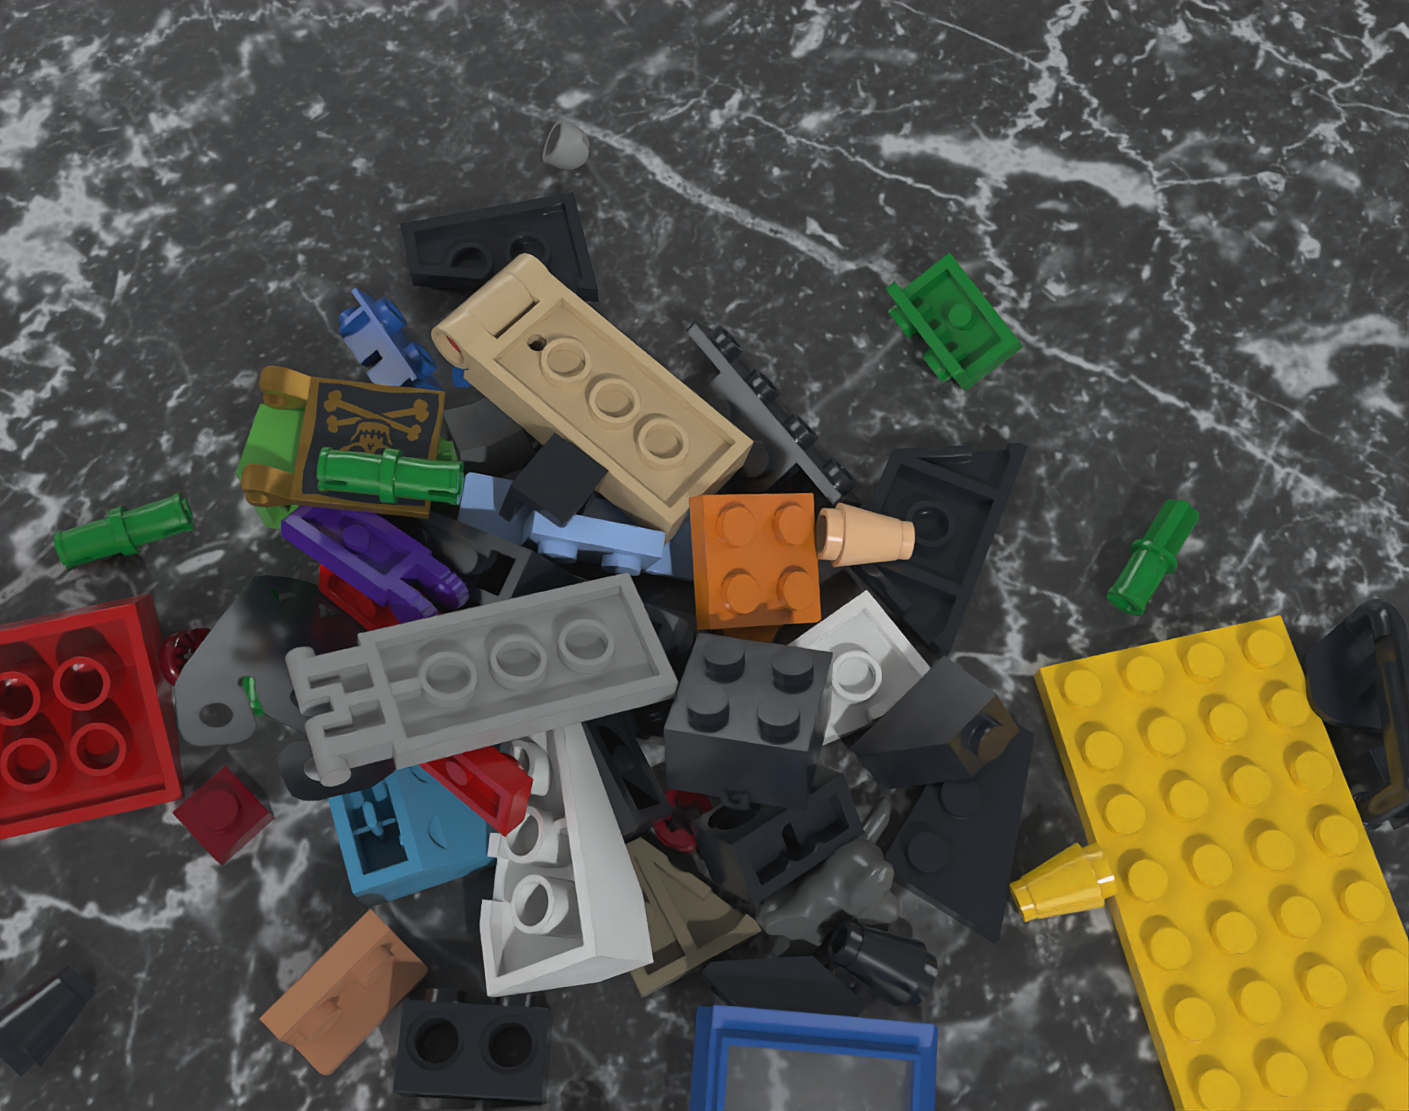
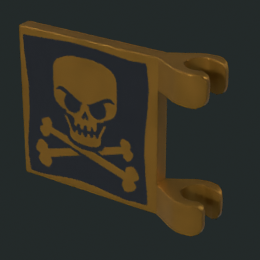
M279 366L263 368L260 375L259 388L263 393V400L266 406L279 410L306 408L294 474L260 464L245 466L240 485L242 491L245 492L246 501L250 505L276 507L292 504L429 519L431 501L399 498L396 504L381 503L379 495L330 490L328 492L319 491L317 486L319 482L317 480V465L323 447L373 454H383L386 448L402 449L403 457L437 460L446 398L445 391L311 377Z

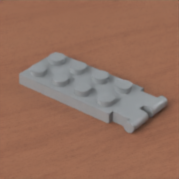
M629 572L357 634L358 646L316 656L312 648L298 647L288 652L285 656L300 712L304 716H314L305 723V730L321 784L329 787L346 782L351 777L350 768L389 758H393L396 770L672 699L675 697L678 685L675 674Z

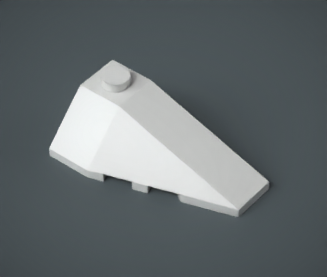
M581 722L502 742L500 752L508 753L516 758L525 769L527 775L533 779L524 821L506 837L501 833H490L488 857L497 858L492 900H482L479 924L487 995L500 997L595 983L653 963L642 890Z

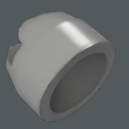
M559 119L554 124L546 140L543 150V161L559 169L573 170L579 168L587 161L590 143L586 133L578 126Z

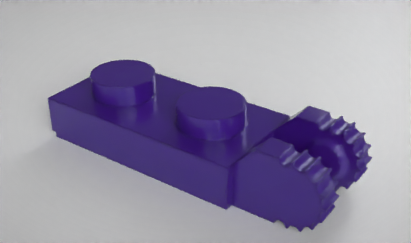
M300 505L281 520V536L383 608L389 606L397 620L402 624L439 615L437 608L433 606L432 602H429L426 597L423 598L418 591L411 587L416 581H418L430 599L436 603H441L442 607L445 606L448 610L453 609L455 611L468 601L467 598L470 596L468 595L469 590L465 586L466 583H463L461 577H458L455 572L452 573L448 567L433 558L431 550L376 513Z

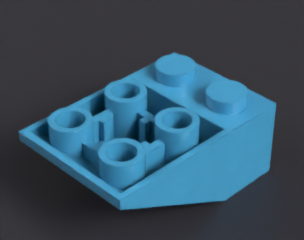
M501 743L492 745L500 752ZM419 765L395 770L374 787L328 798L352 893L367 909L494 867L497 864V858L488 857L490 833L499 832Z

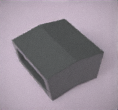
M487 397L474 404L444 410L443 412L446 441L453 442L457 460L464 463L462 472L464 473V478L471 472L493 477L503 476L531 461L536 455L524 429Z

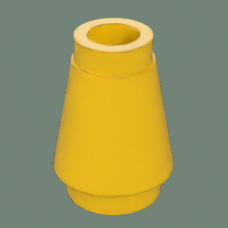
M1076 842L1021 876L1019 880L1009 883L1012 898L1024 922L1036 918L1043 919L1105 907V899L1118 894L1112 870L1097 843L1081 847Z

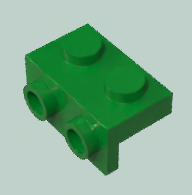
M950 252L904 289H901L895 281L885 288L897 303L888 310L889 314L909 339L918 332L924 338L930 349L921 356L943 384L953 377L966 392L1023 348L1017 337Z

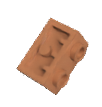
M369 909L259 1019L279 1040L294 1046L320 1074L328 1076L428 976L429 969Z

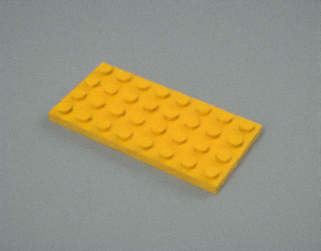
M1281 615L1039 668L1034 675V679L1088 844L1097 843L1101 848L1117 884L1118 894L1107 898V902L1175 1110L1409 1111V940L1323 721L1315 714L1307 701L1306 678Z

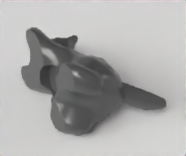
M881 797L875 802L870 813L862 822L864 834L852 842L841 846L811 870L789 882L757 904L755 920L758 922L761 930L766 931L769 935H779L771 950L773 958L811 956L827 935L844 920L887 932L893 927L900 911V902L890 890L895 872L893 865L884 861L881 849L875 845L889 823L892 805L888 798Z

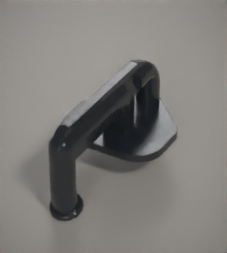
M1370 599L1359 605L1302 658V670L1306 678L1307 701L1318 717L1336 727L1383 734L1390 780L1373 793L1363 791L1352 796L1365 831L1381 827L1383 822L1393 818L1409 807V639L1402 616L1389 601L1384 599Z

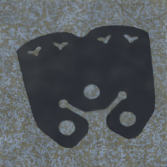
M254 576L185 664L175 683L178 729L183 739L193 746H220L239 744L248 740L255 733L257 722L245 689H241L237 685L238 681L245 676L256 680L254 689L266 716L302 734L306 733L305 723L314 716L302 715L300 709L290 700V695L294 688L285 656L288 652L298 647H310L314 650L316 656L357 647V634L368 632L369 630L320 592L319 585L284 576ZM269 589H275L281 594L294 593L296 596L285 598L278 602ZM318 604H323L327 611L336 612L341 617L321 618L319 616L320 608ZM220 703L231 709L233 718L225 726L210 727L201 721V710L207 705ZM309 740L292 742L285 746L280 752L277 762L289 793L292 797L303 801H320L374 787L396 770L393 758L350 768L351 777L346 782L337 786H324L321 784V781L308 777L304 771V764L313 757Z

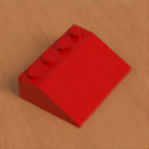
M152 593L0 625V840L177 801L185 797L171 684L164 678L159 665V653L163 644V638Z

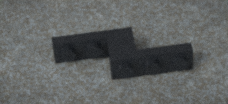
M430 510L429 519L378 514L431 550L433 558L448 567L452 573L455 572L458 577H461L463 583H466L465 586L469 590L468 595L470 596L467 599L479 606L588 582V580L567 572L530 549ZM643 603L667 659L672 666L690 623L676 615Z

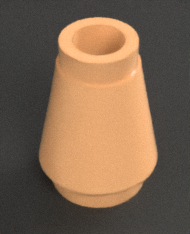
M838 503L835 509L822 508L816 524L817 558L820 560H830L833 567L895 561L897 559L908 560L912 555L915 531L913 523L910 521H900L897 518L843 503Z

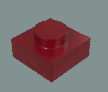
M226 765L172 812L206 851L222 866L275 819Z

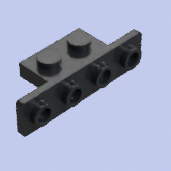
M694 321L686 329L687 333L720 370V373L698 396L754 441L744 465L731 477L743 494H774L802 468L834 507L838 503H843L859 508L862 502L852 492V489L857 485L854 477L835 458L831 457L826 461L813 446L818 440L814 430L798 414L793 412L788 416L775 401L781 393L774 383L757 368L750 372L738 358L744 352L739 342L720 325L713 330Z

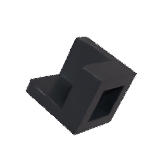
M554 433L511 483L498 515L511 522L526 504L556 526L564 528L575 515L582 516L590 507L609 470Z

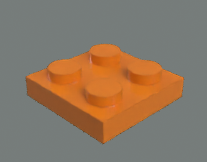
M813 493L700 495L689 497L697 630L821 622Z

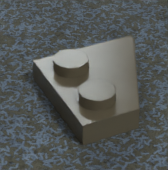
M639 837L625 845L642 890L654 961L648 965L628 971L641 998L648 996L761 934L762 930L755 919L748 914L744 916L711 892V888L690 872L680 870L668 861L665 854L643 838Z

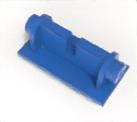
M355 287L351 292L361 306L359 308H348L338 317V322L340 323L338 331L361 365L367 367L377 357L382 356L383 359L366 373L373 384L444 391L432 374L438 369L434 359L418 342H410L402 330L407 325V321L399 309L386 297L382 296L379 300H376Z

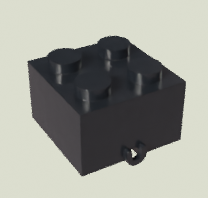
M698 632L664 727L667 788L720 797L721 802L725 806L734 810L744 809L748 802L806 811L831 713L833 652ZM731 790L741 792V799L735 800L731 798Z

